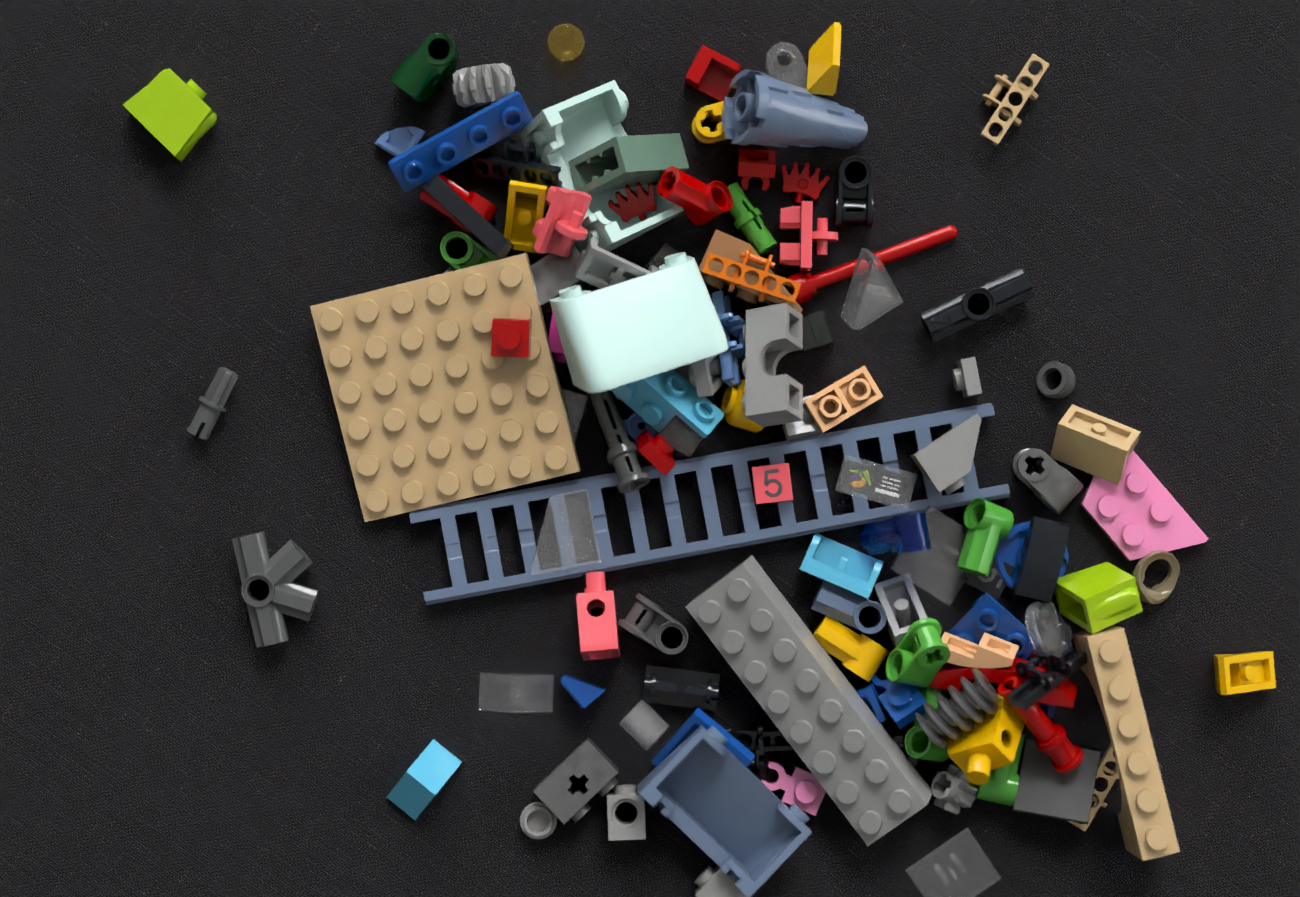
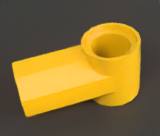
M828 616L823 618L813 633L814 637L829 655L831 654L842 661L841 665L867 682L871 681L889 653L887 649L862 633L858 635L842 623Z

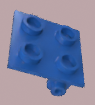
M988 593L985 595L981 594L972 604L973 607L948 632L978 645L984 632L1019 645L1015 657L1024 660L1043 643L1042 640ZM990 682L995 690L1000 685V683Z

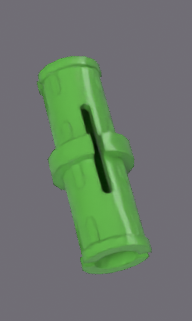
M738 182L729 185L727 188L733 199V205L729 211L735 220L734 225L736 229L742 230L759 256L767 253L778 243L760 218L762 216L758 208L754 209Z

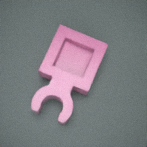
M769 761L767 766L778 772V779L772 783L761 779V782L771 791L784 790L781 798L782 802L789 805L794 803L801 810L816 816L826 791L815 776L798 766H795L792 774L789 775L779 763Z

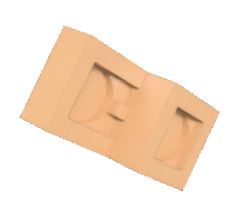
M944 632L941 638L942 642L950 650V657L946 662L971 668L988 669L1012 666L1019 649V645L985 632L979 645Z

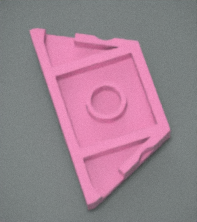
M1134 451L1127 458L1122 479L1118 484L1092 475L1089 487L1086 488L1080 502L1082 508L1128 561L1143 558L1153 551L1161 550L1168 552L1205 543L1209 539Z

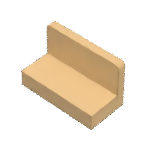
M1072 404L1058 423L1051 458L1111 483L1118 484L1122 479L1127 458L1137 445L1141 431Z

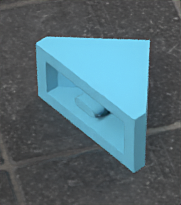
M433 739L405 772L387 798L416 820L462 761Z

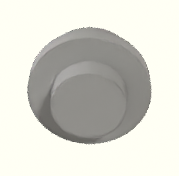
M543 802L530 803L524 808L520 816V826L523 832L533 839L547 838L554 832L557 825V816Z

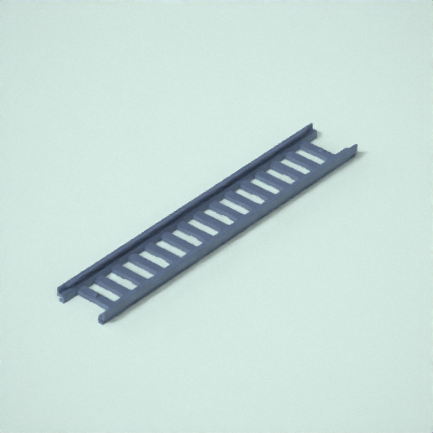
M992 403L813 435L790 441L786 440L674 461L675 466L665 476L654 465L642 467L643 473H647L650 479H660L672 546L650 550L638 489L624 493L635 553L621 556H613L601 488L617 486L619 479L616 472L411 511L409 514L411 524L440 518L452 587L423 592L426 605L581 577L589 572L614 571L968 505L973 499L978 497L987 501L1007 498L1010 493L1008 484L979 489L973 461L971 472L963 477L966 481V484L962 486L963 492L942 496V491L935 493L922 474L927 499L906 502L905 500L904 505L890 502V506L869 509L866 495L850 491L854 512L833 516L820 450L822 447L841 444L845 465L848 460L861 463L857 441L878 437L883 469L900 474L893 434L914 431L919 451L932 442L930 427L950 424L952 429L974 414H978L980 418L994 416V406H992ZM805 451L818 519L796 523L792 500L777 502L781 526L760 530L747 461L769 458L770 465L785 463L784 454ZM732 464L745 533L723 536L711 468ZM696 471L708 539L686 543L674 475ZM586 491L599 560L577 564L565 495ZM550 498L562 567L541 570L528 502ZM513 505L526 573L504 577L492 509ZM477 512L489 580L468 584L455 515Z

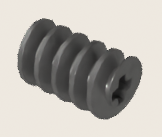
M976 668L972 670L975 682L971 683L965 677H961L962 691H958L950 685L948 687L951 697L949 700L937 694L935 697L939 707L935 709L928 702H925L923 706L926 716L923 717L919 713H915L926 735L938 747L945 748L949 745L948 736L954 740L960 738V728L965 731L973 729L972 719L978 723L983 722L986 718L985 711L990 714H995L998 711L997 702L1000 703V699L995 689Z

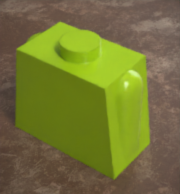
M170 68L162 70L146 87L123 104L181 162L198 140L216 123L218 116L202 100L207 94L192 79L185 84Z
M1109 562L1059 577L1054 590L1059 613L1092 634L1143 611L1135 577Z

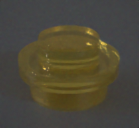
M560 24L553 28L548 36L549 51L555 58L561 61L574 60L584 49V36L576 26Z

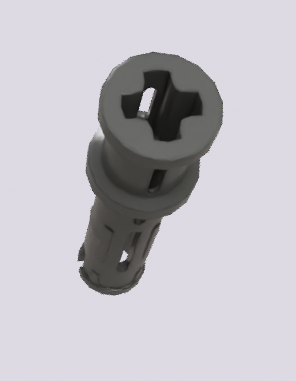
M611 390L588 393L609 447L606 458L616 471L619 479L617 484L619 492L628 493L646 486L650 482V478L647 473H643L637 457L640 452L637 445L629 441Z

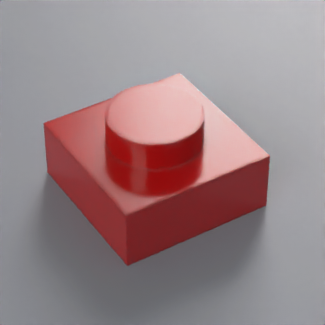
M493 318L491 356L531 357L532 319Z
M647 428L636 437L638 451L665 476L675 466L672 455L674 448L664 436L661 434L654 436Z

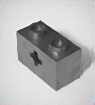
M588 737L537 785L533 792L563 824L570 818L576 823L591 809L587 802L595 794L599 793L603 797L618 783L614 776L619 773V769ZM575 775L577 778L585 775L588 778L585 783L587 790L583 791L578 788L573 791L570 788L573 782L571 776Z

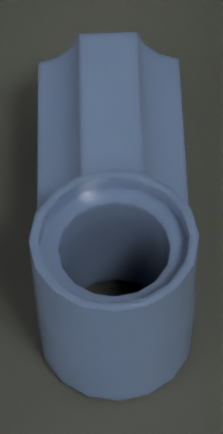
M825 580L822 581L811 607L816 612L867 634L877 633L882 630L887 620L886 611L878 602L866 599ZM867 606L874 607L878 612V621L872 627H864L859 621L860 611Z

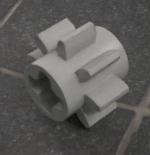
M949 765L948 772L936 773L937 775L931 784L932 794L936 797L933 803L935 806L956 815L959 814L960 807L970 808L972 806L971 804L976 798L978 789L966 779V774L960 768Z

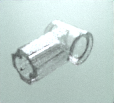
M643 700L639 701L619 723L645 750L651 747L669 727L660 717L659 712L651 705L648 706Z

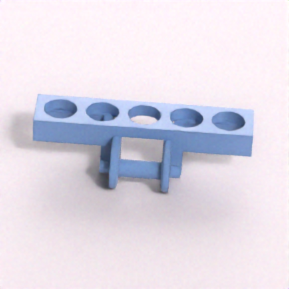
M720 290L712 293V301L729 346L728 350L719 354L722 380L730 387L741 384L738 358L745 359L746 343L742 333L745 320L739 315L733 316L730 297L728 295L724 296V292ZM729 333H730L731 335H733L734 337H738V340H739V344H738V345H737V342H736V341H731V342H730V335H729Z

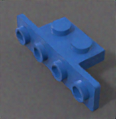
M514 91L391 159L388 165L403 191L408 192L428 181L434 174L439 175L526 127L533 120V117L521 94L518 91Z

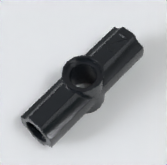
M1018 268L922 312L919 316L927 336L932 343H935L1029 300L1035 295L1027 275L1022 268ZM979 296L984 300L986 305L984 314L975 315L971 313L967 305L970 297Z

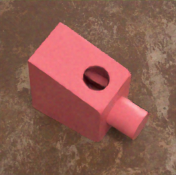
M604 572L583 574L584 593L576 594L580 651L583 661L620 658L614 591H606ZM593 608H603L601 616H591Z

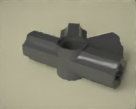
M265 532L233 538L232 543L242 582L241 595L247 604L256 647L288 641L289 637L283 614L310 621L318 599L319 590L293 582L313 562L292 540H289L270 558ZM256 579H261L268 584L269 595L266 599H258L253 595L252 584Z

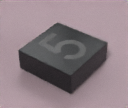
M995 556L988 577L968 573L964 580V583L984 594L988 593L997 601L1006 586V583L998 574ZM1003 561L1005 570L1011 577L1016 568Z

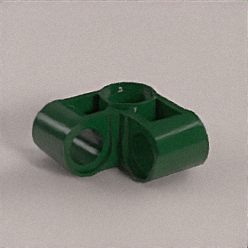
M431 34L425 39L414 55L409 54L389 81L415 101L417 100L422 105L427 104L459 58L457 45L447 34ZM446 43L450 46V52L445 59L435 60L432 58V49L436 44Z

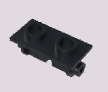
M647 665L642 702L716 711L720 674Z

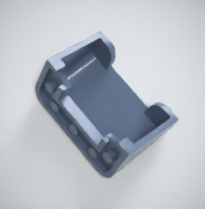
M701 725L637 785L639 794L649 804L656 807L659 805L660 812L677 825L725 874H728L738 889L747 897H751L812 833L806 825L810 818L794 803L788 808L724 746L728 739L713 725L708 730Z

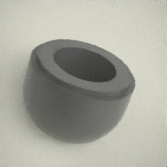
M1051 361L1039 370L1036 382L1038 390L1042 395L1052 399H1063L1074 390L1076 377L1073 370L1066 364ZM1060 371L1062 376L1061 383L1056 389L1051 390L1046 384V378L1051 372Z

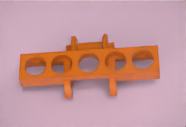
M748 247L746 253L741 252L740 257L744 258L742 264L708 253L702 273L730 282L729 292H733L735 284L761 292L758 299L759 302L763 303L766 294L792 304L795 303L801 283L769 273V267L774 268L775 263L771 262L773 255L770 254L768 259L751 254V248ZM711 260L723 264L721 272L718 273L709 269ZM747 261L765 266L764 271L746 265ZM729 266L735 268L733 277L728 276L726 273ZM748 271H754L758 274L759 281L755 285H749L745 282L744 276ZM770 280L777 283L776 288L772 291L767 289ZM785 284L794 287V294L790 297L781 294V285Z

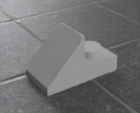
M719 354L676 368L683 378L696 387L698 397L712 396L724 383Z

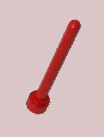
M948 225L813 276L810 273L803 275L802 272L787 277V279L801 283L796 302L801 304L811 300V296L817 294V289L956 238L958 231L955 226ZM789 286L791 294L793 295L794 287Z

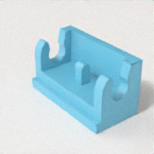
M815 533L799 570L869 599L884 562Z

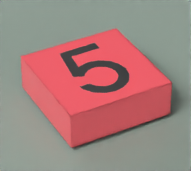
M789 463L751 467L756 504L793 500Z

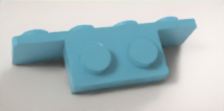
M674 369L610 389L616 397L626 403L659 433L677 415L702 438H706L724 417V413L709 399L698 397L696 388Z

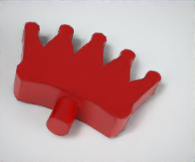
M797 162L793 163L790 175L786 171L787 166L783 165L781 167L783 193H795V203L797 204L801 203L803 196H807L814 201L817 200L820 192L829 181V176H825L824 180L819 182L820 168H816L815 173L810 177L809 163L804 165L800 175Z
M640 182L636 183L637 194L629 185H625L627 197L617 191L615 197L618 199L619 204L609 200L608 207L616 212L624 222L630 221L637 215L641 222L646 220L645 212L655 211L657 208V202L654 198V184L652 182L648 184V193Z

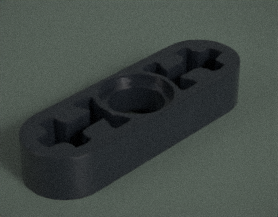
M436 174L422 187L499 259L505 258L514 248V245Z

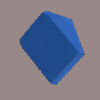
M566 674L560 679V683L581 708L587 707L606 690L604 687Z

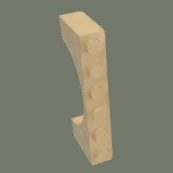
M1109 626L1094 634L1087 630L1073 633L1072 636L1077 654H1080L1082 651L1087 654V663L1081 667V670L1086 674L1094 689L1113 747L1122 798L1121 812L1117 816L1125 848L1142 861L1180 852L1125 630L1122 627Z

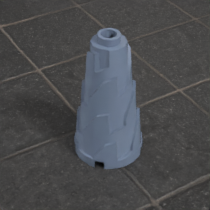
M749 69L740 71L729 85V88L737 89L734 98L725 96L722 110L723 132L726 139L733 140L730 143L747 146L753 144L785 148L788 145L811 148L824 146L850 149L863 142L868 132V125L864 121V117L855 113L853 109L840 106L837 102L811 94L805 88L777 80L760 71Z

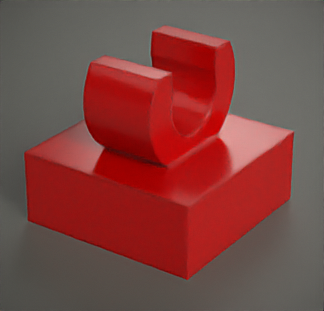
M739 148L738 176H741L742 188L748 190L749 179L760 177L762 179V191H767L770 185V178H775V150Z

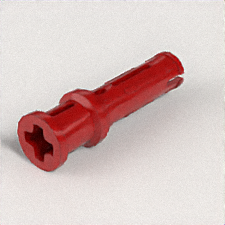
M1015 676L1004 680L1011 690H1007L1002 683L997 688L998 694L1008 704V694L1021 685L1019 679ZM1037 703L1026 711L1009 704L1035 736V746L1043 753L1046 752L1052 759V766L1057 773L1065 774L1078 767L1084 758V752L1079 746L1073 745L1066 737L1067 731L1061 724L1052 723Z

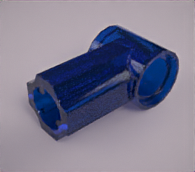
M926 512L892 517V520L889 521L883 520L865 524V529L860 534L861 545L870 555L897 551L898 554L932 549Z

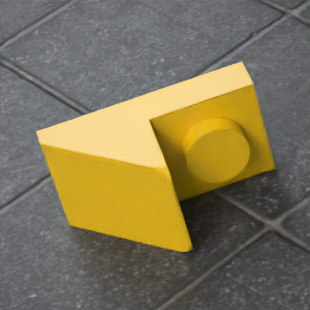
M510 180L504 237L514 245L513 250L538 253L533 248L536 237L532 234L536 221L545 216L548 205L545 200L548 192L547 186Z
M1273 651L1214 655L1216 691L1220 695L1276 688Z

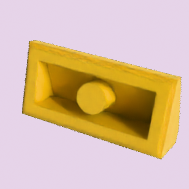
M834 22L809 50L807 91L811 94L834 96V93L836 94L840 68L842 26L840 22Z

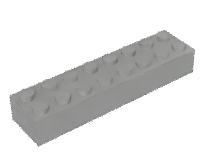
M752 555L685 606L867 846L927 806L933 795L931 788L882 724L879 723L863 699L856 693L850 682Z

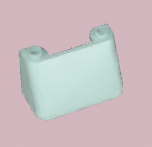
M613 80L542 110L522 130L521 144L525 146L529 141L534 142L536 156L541 157V164L561 167V172L558 174L559 180L562 181L560 188L576 191L568 161L616 136H627L621 122L627 116L628 99L625 93L619 89L616 81ZM543 172V178L552 179L550 174ZM648 184L642 185V187L648 193ZM656 185L654 186V198L657 202L656 210L645 212L647 219L642 222L638 215L630 221L624 222L616 212L608 207V201L613 200V203L619 204L615 193L619 191L623 196L627 197L625 188L590 195L592 199L581 224L588 231L587 236L583 241L575 240L574 245L579 253L582 250L586 251L589 238L592 236L598 239L597 247L610 252L671 220L684 210L682 207L658 195ZM636 186L630 187L637 194Z
M685 252L675 253L664 257L665 264L660 265L658 271L595 291H582L580 285L571 286L560 290V297L549 300L574 386L587 393L603 392L728 350L729 346L725 332L694 257L686 256Z

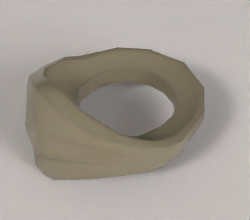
M1161 550L1153 551L1137 563L1133 576L1136 580L1141 601L1148 604H1160L1174 590L1180 574V563L1172 553ZM1157 559H1164L1169 565V572L1166 578L1152 589L1146 587L1143 581L1147 567Z

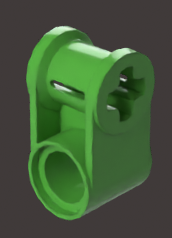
M450 232L443 237L440 243V252L443 259L455 270L499 260L494 253L487 248H483L463 232ZM454 240L464 241L468 246L466 255L460 259L451 258L447 254V247L450 242Z
M923 618L915 621L909 627L907 633L887 658L886 676L888 680L922 688L928 687L931 684L936 673L950 657L949 647L942 642L940 636L942 629L938 620Z

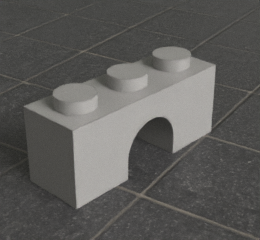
M787 303L746 310V324H744L742 329L743 338L746 343L745 359L742 363L745 377V394L742 398V406L745 417L761 427L803 421V385L787 374L776 375L777 364L785 354L803 350V315Z

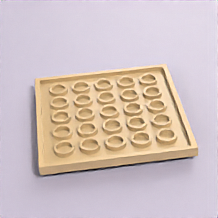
M527 253L310 306L364 522L563 476L581 470ZM492 319H532L531 357L491 356Z

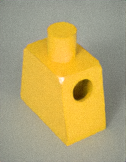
M999 694L1000 703L997 702L998 711L995 714L985 711L986 718L981 723L972 719L973 729L965 731L960 728L961 737L956 740L948 736L949 745L947 746V753L966 774V779L972 784H986L989 781L990 770L1010 765L1014 761L1024 722Z

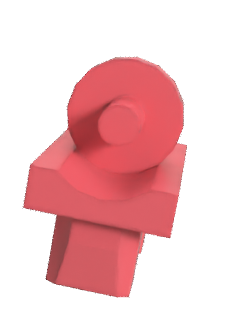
M555 186L549 187L545 198L549 209L545 218L537 220L534 225L532 234L536 237V242L533 248L538 253H552L568 258L575 240L583 241L587 236L588 231L581 224L592 197L586 192Z
M801 201L800 206L780 208V230H799V243L779 244V264L799 267V272H810L812 268V242H817L816 255L826 256L828 255V242L838 241V232L828 231V218H817V231H812L813 201Z

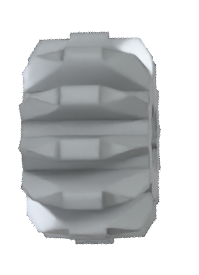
M504 63L462 68L452 74L453 95L456 97L457 104L464 108L491 105L515 91L514 87H516L511 67Z

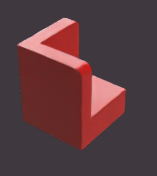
M702 45L685 76V84L721 102L724 101L725 96L728 97L732 89L729 88V85L741 71L742 66Z

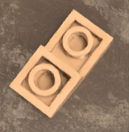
M864 365L803 402L821 432L824 433L881 399L883 395Z

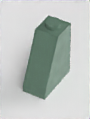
M680 133L616 136L568 161L576 191L586 192L589 195L624 189L625 185L634 187L637 182H640L642 185L658 182L663 175V171L671 166L681 171L689 169Z

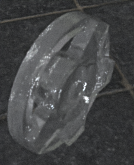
M1039 600L1027 607L1025 615L1026 628L1035 650L1045 653L1052 651L1061 654L1069 647H1072L1071 639L1074 636L1071 627L1064 623L1053 602Z

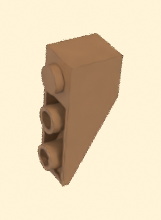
M716 229L699 266L700 273L704 276V283L718 290H722L723 286H730V282L702 273L708 253L742 264L744 258L740 257L741 252L746 253L748 247L751 248V254L757 256L759 254L749 243ZM711 260L709 269L719 273L723 269V264ZM747 261L746 265L764 271L765 266ZM729 266L726 271L727 275L733 277L735 268ZM769 268L768 272L774 274ZM748 271L744 279L747 284L755 285L759 281V276L754 271ZM770 280L767 289L774 290L777 286L776 281ZM735 284L734 290L737 291L735 297L749 304L756 305L761 292ZM782 284L780 293L789 297L792 296ZM765 294L763 303L768 305L787 303L800 313L803 310L796 301L792 304Z

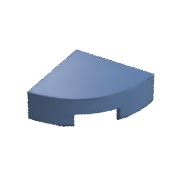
M413 126L399 127L382 134L375 142V145L397 157L420 144L426 132Z

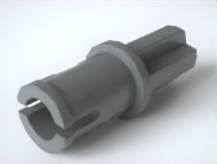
M225 367L218 368L205 396L199 397L201 404L190 426L187 428L189 433L195 436L201 423L204 422L205 425L199 438L206 441L209 440V436L221 412H226L227 410L224 406L238 380V375Z

